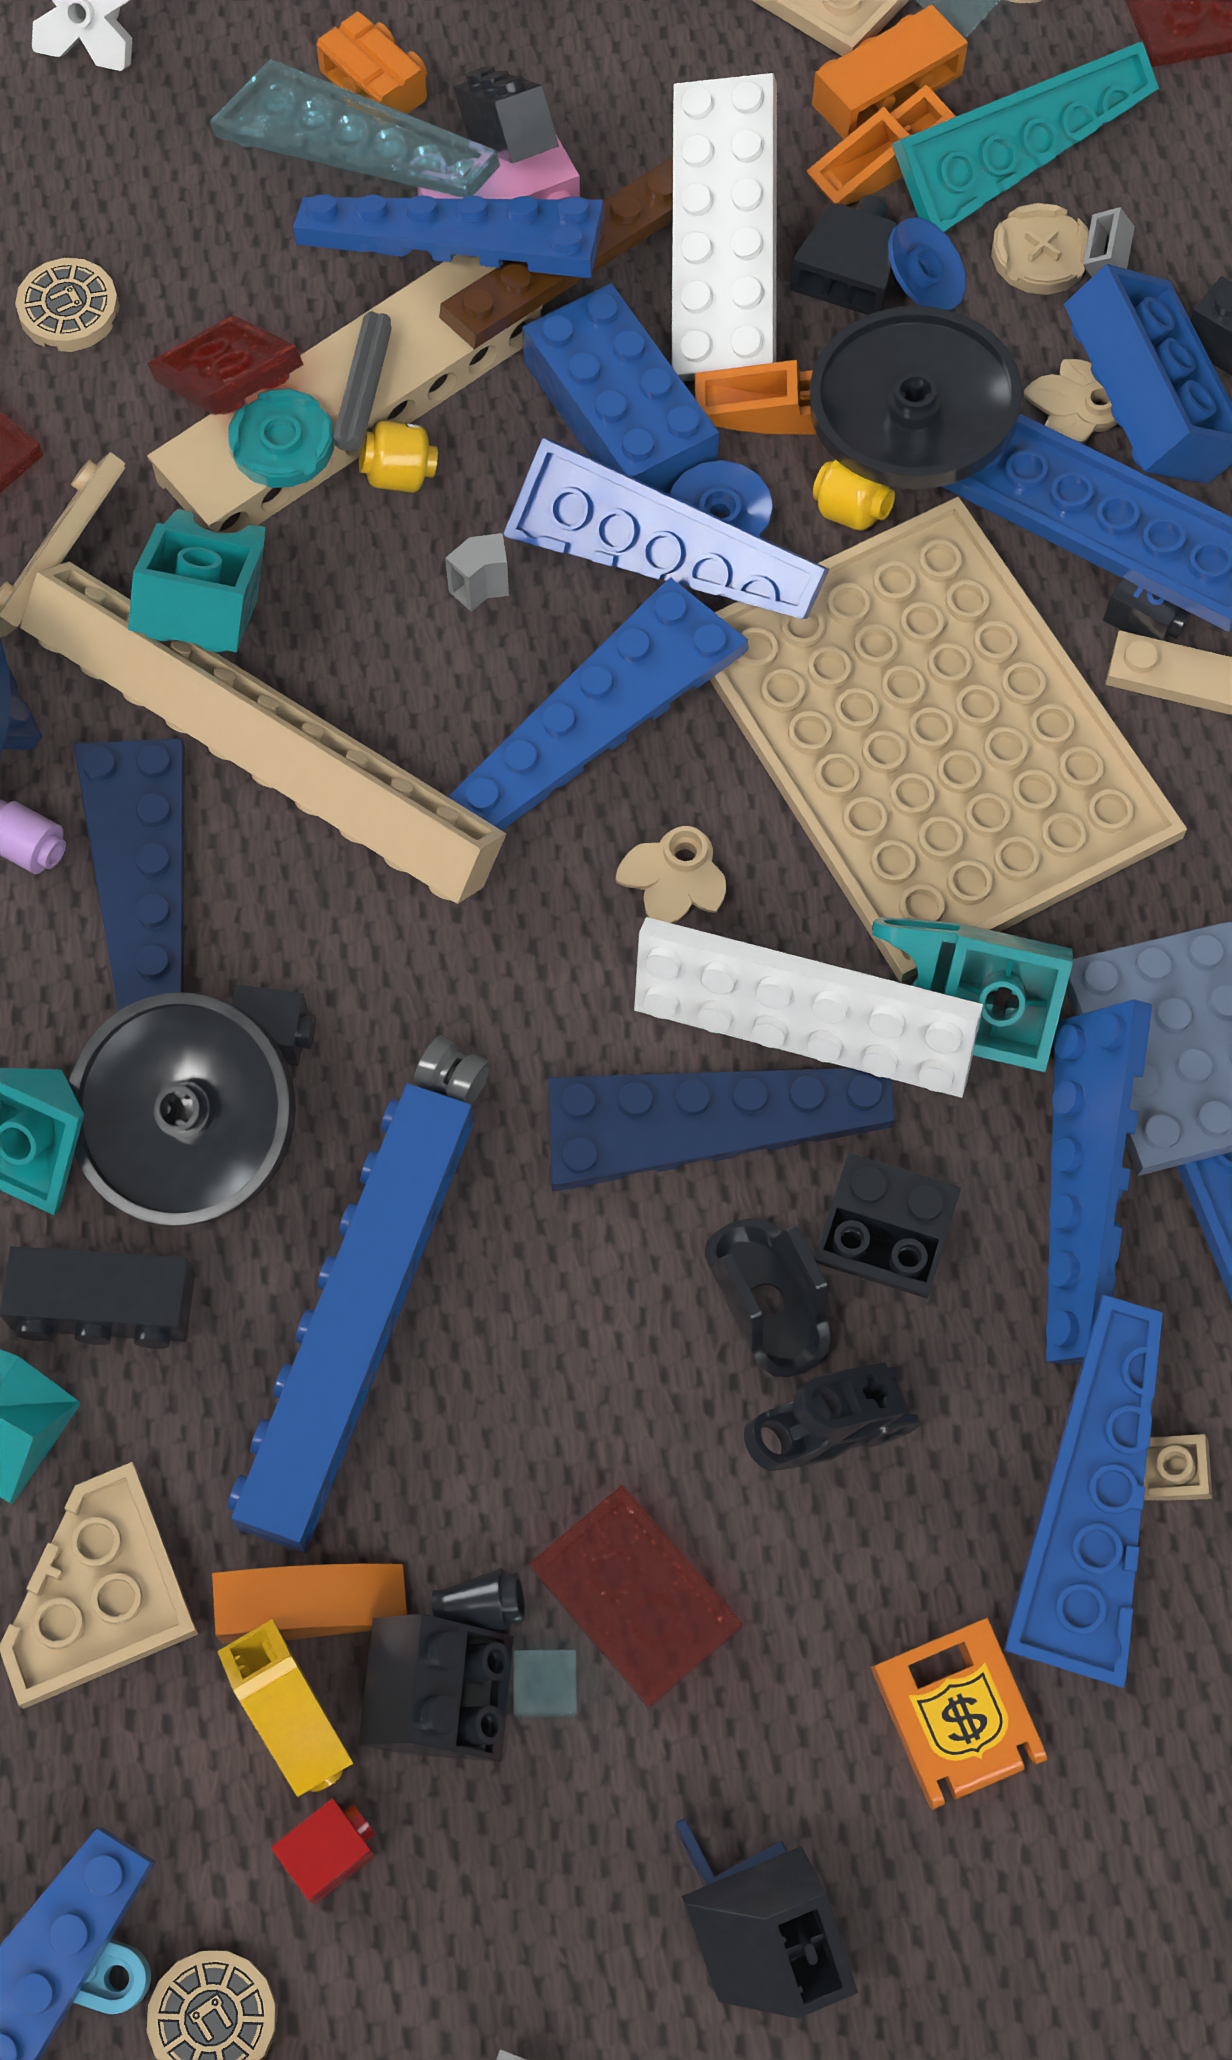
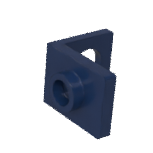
M685 1818L675 1824V1830L703 1886L788 1852L783 1841H780L714 1877Z

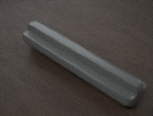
M370 311L363 317L333 435L335 446L342 451L358 452L363 446L392 331L391 319L385 313L378 314Z

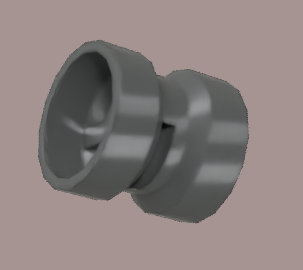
M439 1035L431 1042L423 1054L415 1071L413 1082L414 1085L432 1092L439 1091L447 1097L472 1105L488 1079L492 1064L491 1061L478 1054L466 1055L459 1051L456 1042L443 1035Z

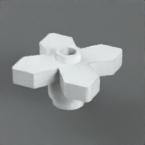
M52 0L57 7L33 21L32 49L34 52L61 57L81 39L96 66L122 71L131 65L132 37L116 20L120 7L131 0Z

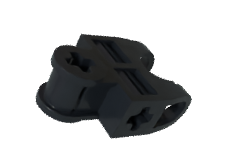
M884 1362L846 1369L813 1378L796 1391L793 1402L770 1409L748 1422L744 1428V1441L750 1456L760 1467L768 1471H777L830 1461L855 1447L882 1445L916 1430L921 1426V1421L917 1414L910 1413L898 1384V1381L902 1378L897 1367L888 1368ZM761 1428H769L777 1435L781 1443V1454H776L766 1447L762 1440Z

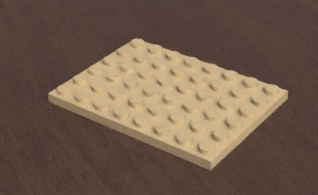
M959 497L819 562L818 564L830 570L808 619H800L739 601L714 612L748 639L749 650L712 677L710 682L900 983L917 975V966L909 954L895 948L887 941L872 935V925L875 919L894 917L962 923L1001 932L1183 839L1187 831L1180 817Z

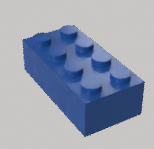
M1106 264L1063 304L1072 321V333L1086 350L1092 363L1091 372L1097 382L1103 386L1112 404V416L1124 429L1131 443V454L1136 464L1144 472L1208 484L1232 464V402L1171 281Z
M612 283L522 327L525 365L590 458L665 493L672 490L673 484L688 469L702 462L717 461L718 430Z

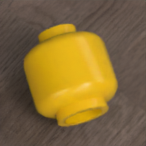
M379 421L373 427L372 432L366 431L363 446L359 453V472L366 473L369 484L375 488L414 493L420 489L425 477H434L437 467L438 449L437 446L429 445L427 432L419 425Z
M836 459L833 462H826L821 467L813 487L814 500L818 501L819 511L824 518L858 531H864L872 527L878 519L884 520L889 515L895 499V492L890 489V486L865 479L851 472Z

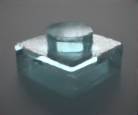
M576 1650L514 1651L515 1717L577 1716Z

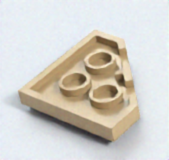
M133 1462L75 1485L64 1508L66 1513L52 1542L47 1544L26 1588L28 1593L13 1625L9 1624L0 1643V1653L17 1703L23 1709L198 1635L138 1470Z

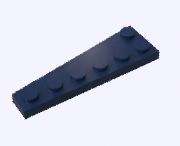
M179 738L74 743L118 1011L150 996L164 993H184L185 746L183 740Z
M852 1068L549 1077L552 1191H562L623 1179L625 1175L651 1170L661 1172L677 1169L679 1165L712 1159L713 1162L734 1158L735 1154L761 1149L772 1151L797 1146L805 1141L819 1142L892 1128L895 1121L892 1080Z

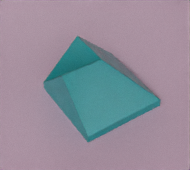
M0 1068V1190L52 1215H55L61 1207L84 1113L62 1070Z
M0 1349V1498L12 1505L81 1403L22 1358Z

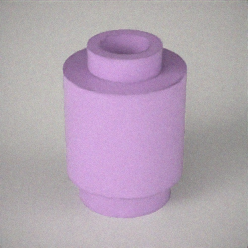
M0 800V856L33 874H39L46 868H54L61 860L66 848V842L63 840V828L17 801L7 803L4 800Z

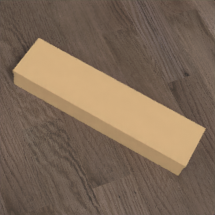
M456 255L451 262H442L148 454L147 457L152 463L156 481L162 489L166 488L186 511L193 512L194 521L206 530L217 533H236L248 525H259L359 458L360 450L358 452L342 451L335 446L334 439L333 454L327 466L312 480L297 486L282 487L272 500L262 503L266 494L273 488L255 483L240 472L231 456L228 444V426L236 410L246 402L249 405L252 401L258 399L257 394L268 390L293 389L309 394L316 399L320 407L326 414L328 413L333 424V430L335 431L363 317L368 312L373 311L378 314L385 313L390 317L392 331L366 431L372 432L373 427L379 421L410 424L522 349L523 331L516 337L509 339L512 332L523 321L529 324L541 318V309L543 308L542 306L487 342L473 349L439 318L440 304L494 270L495 267L480 266L479 257ZM488 346L484 357L477 363L469 365L472 358L481 349ZM444 374L448 375L445 382L438 389L429 392V389L439 377ZM407 401L405 408L399 415L387 420L396 406ZM241 512L238 520L230 528L219 531L229 517Z

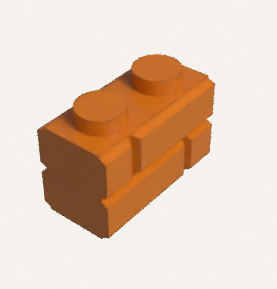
M357 11L341 22L340 28L334 27L318 38L316 46L320 72L382 129L386 130L400 120L405 113L408 114L426 101L427 70L423 61L415 52L409 51L405 53L397 46L391 32L384 24L378 22L374 25L362 13Z

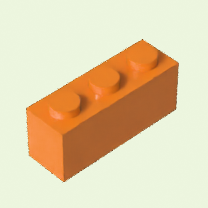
M930 5L914 15L905 16L897 25L882 34L867 38L856 49L837 60L832 59L822 65L815 72L812 105L837 133L845 139L882 107H885L889 113H892L925 84L935 92L962 76L968 42L933 5Z

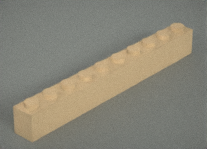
M71 562L37 572L20 628L37 638L42 647L52 652L61 653L80 665L81 670L88 676L101 679L121 691L124 698L129 702L145 706L164 718L170 728L189 734L208 746L209 751L216 757L232 761L251 773L252 778L259 784L274 788L295 801L296 806L303 812L319 816L338 828L341 835L346 839L363 844L381 855L390 867L407 872L428 885L430 891L436 896L452 900L458 904L484 887L505 839V832L219 654L205 650L198 644L173 639L158 641L147 637L144 633L129 631L128 623L131 600Z

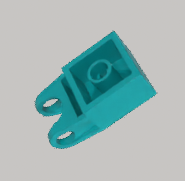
M177 509L164 524L157 523L133 571L128 630L144 633L147 637L158 641L173 639L198 644L201 648L212 652L226 650L237 652L257 603L265 527L251 524L236 533L212 532L195 523L193 512Z
M894 917L877 918L873 921V936L887 941L895 948L903 950L914 960L918 970V977L911 986L983 1004L973 1056L1041 1072L1046 1071L1073 964L1072 949L962 923ZM999 987H1006L1011 989V994L1017 995L1018 998L1007 999L1005 1007L994 1004V995L987 994L990 991H997Z

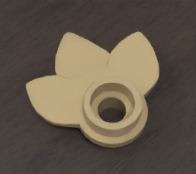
M1064 359L1061 363L1060 375L1050 374L1037 378L1024 389L1023 395L1034 406L1050 415L1044 426L1079 443H1083L1094 431H1108L1118 423L1112 416V404L1103 386L1097 382L1091 372L1092 364L1080 359ZM1095 402H1105V403H1107V404H1105V405H1096V404H1094V403H1095Z
M681 826L669 831L661 839L660 843L637 845L621 861L616 873L617 884L645 890L644 905L648 918L671 924L679 922L686 916L692 905L704 911L716 913L721 907L726 894L725 876L712 862L713 847L709 838L703 832L691 826ZM687 849L695 854V858L690 861H681L676 858L675 854L680 850Z

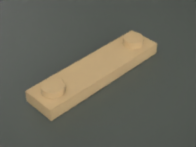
M112 452L107 454L97 464L88 460L71 483L78 490L14 585L12 586L6 581L0 587V638L6 637L21 623L37 572L61 564L124 471L125 462Z
M1124 631L1118 632L1105 685L1232 715V657Z

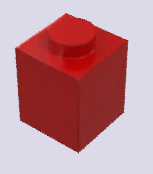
M332 1798L270 1848L307 1900L315 1905L375 1857V1854L366 1842L376 1834L354 1804L342 1811Z

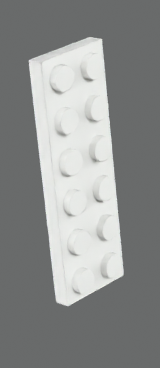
M773 73L674 84L672 368L682 381L695 380V373L776 363L777 82Z
M645 918L639 932L634 1011L962 1098L968 1080L983 1004L668 922Z

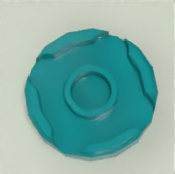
M274 389L257 394L258 399L252 401L249 405L246 402L236 410L228 426V444L231 456L238 470L250 480L271 488L294 487L312 480L327 466L334 451L333 424L328 413L326 414L320 407L319 402L312 396L293 389Z

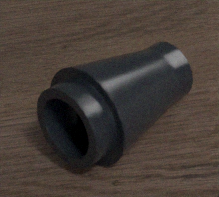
M500 1568L446 1589L433 1590V1616L484 1629L510 1630L512 1623L524 1622L525 1599L521 1578L518 1572L505 1574L504 1570Z

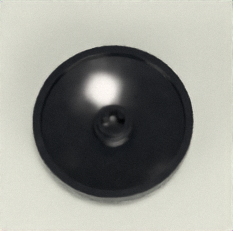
M924 306L886 309L862 317L849 324L834 336L822 350L814 366L810 382V414L813 427L821 443L832 457L851 472L865 479L886 486L906 489L934 488L956 483L971 477L991 464L1007 447L1014 435L1019 420L1022 400V384L1018 367L1007 347L996 335L980 323L964 315L940 308Z
M164 993L138 1000L124 1007L106 1020L90 1037L82 1049L70 1077L69 1085L84 1113L74 1152L81 1170L92 1186L107 1201L127 1214L145 1221L167 1225H192L210 1222L239 1210L252 1201L270 1183L279 1170L292 1140L296 1114L295 1091L289 1066L281 1049L269 1032L255 1018L242 1009L217 998L195 993Z

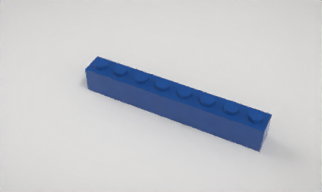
M406 1083L400 1100L391 1099L381 1125V1131L386 1133L379 1152L371 1150L363 1165L360 1182L365 1184L360 1200L358 1204L350 1202L343 1214L339 1235L343 1236L344 1239L337 1257L329 1255L322 1266L317 1287L323 1291L315 1311L307 1309L299 1323L295 1341L301 1344L295 1361L293 1365L285 1363L277 1377L273 1397L279 1400L271 1420L263 1418L254 1434L251 1453L256 1454L249 1475L248 1477L240 1475L232 1488L228 1509L234 1511L231 1519L239 1531L306 1554L472 1131L474 1118L471 1104Z

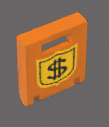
M988 1618L981 1619L870 1667L917 1780L932 1810L945 1805L943 1793L937 1783L939 1779L945 1778L953 1799L957 1800L1023 1771L1024 1764L1016 1747L1020 1744H1023L1033 1765L1047 1760L1044 1747ZM959 1644V1650L968 1668L918 1689L908 1665Z

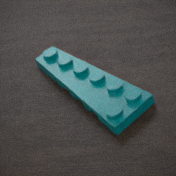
M1143 41L900 139L893 143L892 147L918 217L934 223L943 232L982 207L983 204L1001 192L1006 191L1022 178L1096 131L1103 124L1111 121L1158 90L1159 87Z

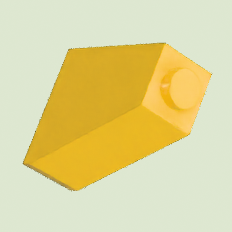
M274 1620L267 1621L218 1650V1655L234 1693L296 1796L299 1797L308 1790L311 1792L321 1791L335 1783L341 1777L343 1769L353 1764Z

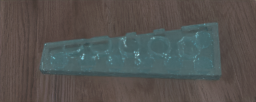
M269 59L210 120L216 137L236 142L243 147L253 146L462 198L474 196L500 167L496 150L273 59Z

